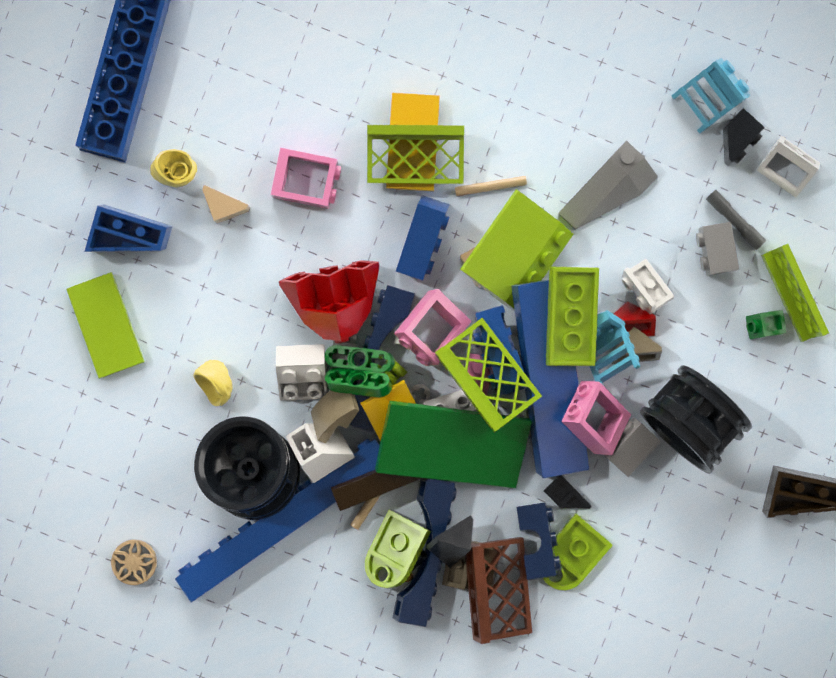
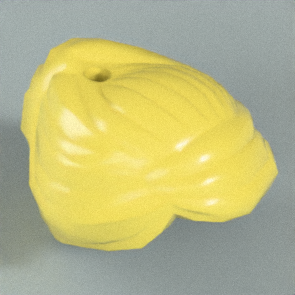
M176 149L160 152L150 167V174L155 180L165 186L175 188L187 185L194 179L197 172V164L191 159L190 155Z
M209 360L195 370L193 377L206 394L209 402L216 407L223 406L230 399L233 390L232 381L224 363L219 360Z

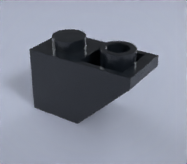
M744 108L723 129L724 163L727 166L733 162L738 164L747 154L744 151L750 144L753 147L763 137L760 132L765 127Z

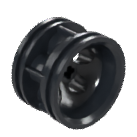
M681 365L677 370L679 375L673 374L656 396L648 401L650 407L644 406L640 410V414L648 425L677 453L701 471L711 474L714 470L712 464L719 465L722 462L720 455L733 439L742 440L744 437L743 432H749L752 429V424L737 404L714 383L694 369Z
M233 417L215 425L202 438L194 460L195 478L203 494L227 512L246 520L265 519L279 513L293 499L300 483V463L289 442L266 422L253 417ZM238 444L243 445L245 448L244 458L233 460L231 458L232 448ZM263 444H271L270 456L267 459H260L258 455L259 448ZM249 469H255L253 474H248ZM272 470H277L272 484L268 485L266 482L267 474ZM233 471L237 476L235 483L230 486H223L221 483L222 476L226 472ZM255 487L257 489L256 497L244 501L243 494L245 490Z

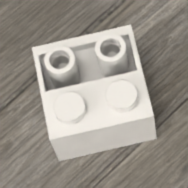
M325 344L276 346L275 367L280 401L321 399L328 393L325 381V374L327 373Z
M305 423L286 435L297 460L313 483L355 458L338 427L327 443L317 440L313 423Z

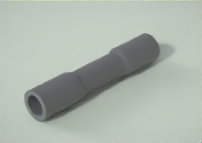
M716 189L706 198L721 215L731 222L741 233V236L755 250L766 242V239L752 225L748 224Z

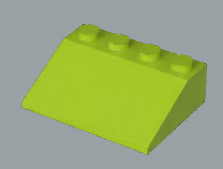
M516 189L460 270L500 303L515 311L511 285L542 281L549 271V266L553 265L574 234L560 221Z

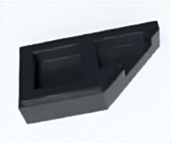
M562 475L557 476L543 490L559 508L590 509L592 507Z

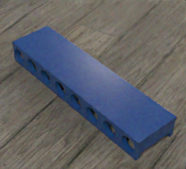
M115 0L75 144L80 151L126 163L171 0Z
M549 280L511 285L522 367L526 376L542 395L540 399L528 407V416L532 421L530 431L536 473L542 476V478L589 470L586 446L561 422L579 386L576 366L546 365ZM526 387L525 393L526 400L528 401L535 395Z

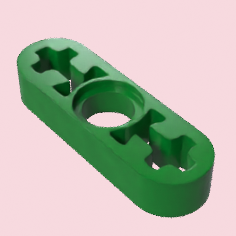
M332 345L325 352L327 364L336 368L388 373L395 365L392 354L382 350ZM338 351L339 354L348 357L347 360L337 359L336 361L332 358V355L337 354ZM362 352L365 355V362L363 365L357 366L354 363V357L357 353ZM384 356V359L387 360V365L384 364L382 368L379 364L371 363L372 358L381 360Z
M337 367L325 374L327 386L333 392L380 398L387 396L392 391L391 381L385 373ZM357 380H364L363 383L359 385H353V383Z

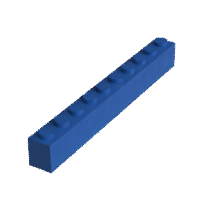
M369 438L357 446L359 451L354 453L355 458L315 483L307 480L298 487L300 492L294 495L290 503L279 513L265 519H260L254 524L248 521L238 528L240 533L232 538L228 535L218 542L220 547L214 552L209 548L198 556L200 560L198 563L192 566L189 562L179 569L180 575L175 580L190 602L195 601L333 505L336 500L331 487L375 470L380 447L378 441L375 439L371 442Z

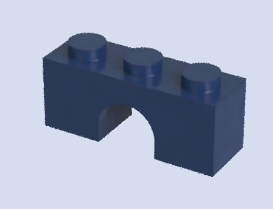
M545 502L516 507L520 531H535L541 538L539 550L533 554L524 555L527 580L558 576V571L561 570L560 557L555 556L554 546H558L556 531L551 532L550 522H554L552 507L548 508Z

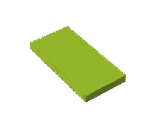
M549 266L547 366H595L599 290L598 267Z
M112 272L66 289L99 379L145 362Z

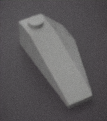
M626 140L558 214L576 230L633 198L640 196L658 176L645 157Z

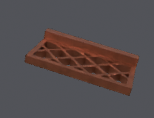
M523 537L477 544L471 543V550L465 555L473 640L480 644L491 643L490 640L532 633ZM517 544L518 553L512 560L504 552L509 545ZM492 547L498 553L489 563L484 559V549ZM501 556L510 562L503 573L494 567ZM514 566L520 570V577L515 584L507 578V575ZM491 570L500 576L493 587L487 584L486 580ZM504 580L512 586L505 597L496 591ZM516 590L522 594V601L517 607L509 602V599ZM493 594L502 599L495 611L489 608L488 602ZM506 604L515 610L507 621L499 616V613ZM518 614L524 617L525 628L515 629L511 625ZM497 617L504 623V626L498 633L491 634V624Z

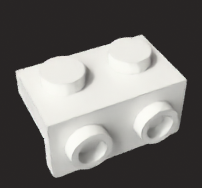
M644 259L631 269L627 267L623 270V285L628 291L632 290L640 308L642 310L646 309L649 314H652L674 299L673 293L647 259Z

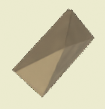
M633 327L629 332V339L634 344V351L640 359L639 362L660 360L662 347L640 330ZM622 341L615 349L625 344L624 341ZM629 353L613 361L612 364L622 361L629 356Z

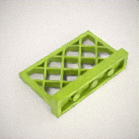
M367 125V183L464 184L465 125ZM372 139H382L389 146L380 157L372 150ZM386 139L396 141L391 145ZM400 140H407L413 146L404 157L394 148ZM411 140L420 141L415 145ZM424 140H431L438 147L428 157L418 148ZM435 140L445 141L441 145H439ZM448 140H459V151L451 157L442 146ZM391 149L401 158L392 169L382 160ZM415 149L425 158L416 169L406 160ZM439 149L450 159L441 169L430 160ZM372 154L377 158V160L373 164ZM458 155L459 164L454 160ZM380 161L389 172L383 178H372V168ZM403 161L413 170L407 178H400L394 172ZM427 161L437 170L431 178H424L418 172ZM453 162L459 168V179H448L442 170ZM392 173L396 178L387 177ZM416 173L420 178L411 177ZM440 173L445 179H436L435 177Z
M789 244L761 255L800 342L829 334Z
M483 318L435 352L436 357L494 433L542 397ZM479 326H482L487 332L486 343L472 341L473 331ZM470 334V336H469V341H468V340H462L463 338H465L467 335ZM491 338L495 344H489V339ZM457 343L468 344L467 357L455 356L450 348ZM471 344L486 346L484 360L469 358ZM488 347L499 348L502 352L501 363L486 361ZM505 357H506V359L509 361L510 364L504 363V358H505ZM459 360L466 361L465 367ZM469 362L483 363L481 377H474L468 373ZM486 364L500 366L499 380L484 378ZM503 366L515 369L517 372L516 382L502 381ZM520 377H521L522 380L525 382V384H524V383H519V378H520ZM474 380H479V381H481L480 387L477 385V383H476ZM484 381L498 383L496 397L486 396L483 393ZM501 384L515 386L514 400L499 398ZM518 386L528 387L535 396L527 402L517 400ZM490 400H496L495 407ZM499 401L513 403L512 413L505 419L497 411ZM516 403L523 404L517 410H515Z

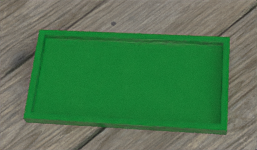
M389 401L375 470L377 473L516 488L532 421L527 417L516 416L494 433L478 411ZM500 414L503 419H505L507 416H509V415H502V414Z

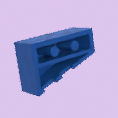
M422 195L417 204L396 272L422 281L426 274H431L434 266V261H431L433 252L438 253L442 239L438 238L441 229L446 230L450 218L446 216L449 204Z
M105 204L97 205L84 252L161 251L167 247L173 226Z
M501 305L475 313V323L483 318L523 370L517 349L515 350L510 336L512 335L510 327L507 328L504 320V306ZM479 326L476 329V333H473L475 342L486 343L487 332L482 326ZM490 338L489 344H495L493 340ZM476 345V347H481L483 354H480V359L484 360L486 346ZM488 347L486 361L501 363L502 352L499 348ZM505 357V358H504V363L510 364L509 361H508V360L506 359V357ZM486 364V368H488L490 373L487 378L499 380L500 366ZM503 366L502 381L516 382L517 372L515 369ZM520 377V378H519V383H524V384H525V382H524V381L522 380V378ZM489 382L491 390L495 389L497 392L498 383ZM501 384L499 396L515 392V386ZM518 386V391L526 389V387Z

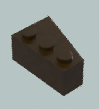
M773 465L762 509L767 518L789 514L798 515V513L836 511V478Z

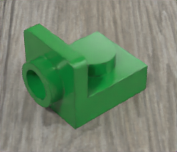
M783 310L746 316V328L749 339L787 333Z

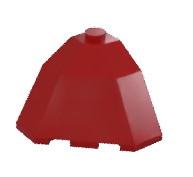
M360 260L352 262V264L342 269H338V265L319 268L320 273L317 274L305 273V271L294 273L280 280L279 286L306 326L323 339L333 340L335 343H343L348 341L349 337L358 333L371 311L380 265L377 261Z

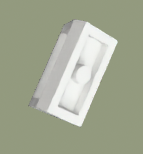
M780 136L757 171L796 198L819 170L820 162L783 136ZM777 152L807 172L797 187L767 166Z

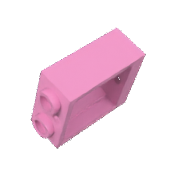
M280 148L271 196L276 199L329 209L330 203L334 204L337 190L333 189L335 180L339 181L341 166H338V160L334 158ZM291 158L329 165L323 199L284 191Z
M439 289L428 291L394 333L399 338V343L416 354V359L425 366L438 365L440 361L436 357L435 352L433 353L412 330L431 307L453 327L435 352L464 332L472 322Z
M581 381L561 422L594 454L613 455L631 414L600 382ZM595 400L606 410L597 432L586 422Z

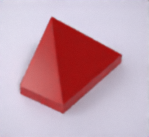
M629 301L613 313L624 320L627 332H630L635 327L648 337L655 336L656 315L649 314L648 311L642 310Z

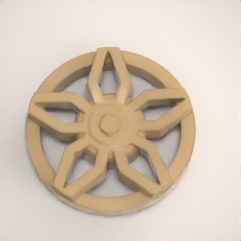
M132 539L125 541L113 552L111 558L112 571L116 578L125 584H142L149 580L156 570V553L148 543L142 540ZM131 544L128 550L129 554L126 551H120L124 546ZM135 544L137 546V552L132 551ZM141 545L144 546L150 552V554L144 553L143 555H141ZM117 554L124 555L125 559L121 560ZM144 557L152 558L149 562L144 563ZM116 561H118L120 564H124V566L120 568L119 572L116 567ZM152 564L151 571L147 575L146 569L143 566L147 567ZM126 568L128 570V573L124 576H121L123 570ZM140 570L142 572L143 579L137 574V571ZM132 572H133L134 577H135L138 581H131V580H128V579H126V578H128L129 576H131V574H132Z

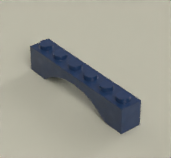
M387 285L386 290L381 289L377 303L381 304L379 313L374 312L370 324V326L374 327L372 336L367 335L363 348L380 349L388 334L408 317L415 293ZM360 358L358 366L363 365L365 359ZM360 379L358 382H354L353 385H359L364 380ZM355 395L359 411L349 426L373 432L374 428L361 405V402L367 400L370 396Z
M422 478L420 480L417 501L422 509L426 529L430 530L431 533L425 545L427 558L420 564L416 574L407 586L397 594L392 618L399 623L426 627L427 621L431 619V601L437 592V583L435 581L437 573L441 571L442 561L429 551L426 546L436 536L446 531L447 525L451 522V503L454 502L457 493L455 483L451 481Z

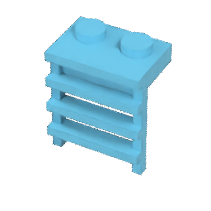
M721 58L714 61L671 95L673 99L681 95L703 123L697 129L699 134L750 97L748 85L744 80L737 79L733 73L735 69L728 60L724 61ZM704 77L726 106L721 112L698 83L701 78ZM693 86L715 115L712 119H707L686 91L688 88Z
M608 310L597 314L596 357L622 341L625 344L596 361L595 366H589L594 380L602 385L603 382L631 365L636 369L641 367L639 364L640 359L634 351V344L629 339L630 334L625 329L624 325L626 324L624 320ZM629 353L628 357L599 374L598 371Z

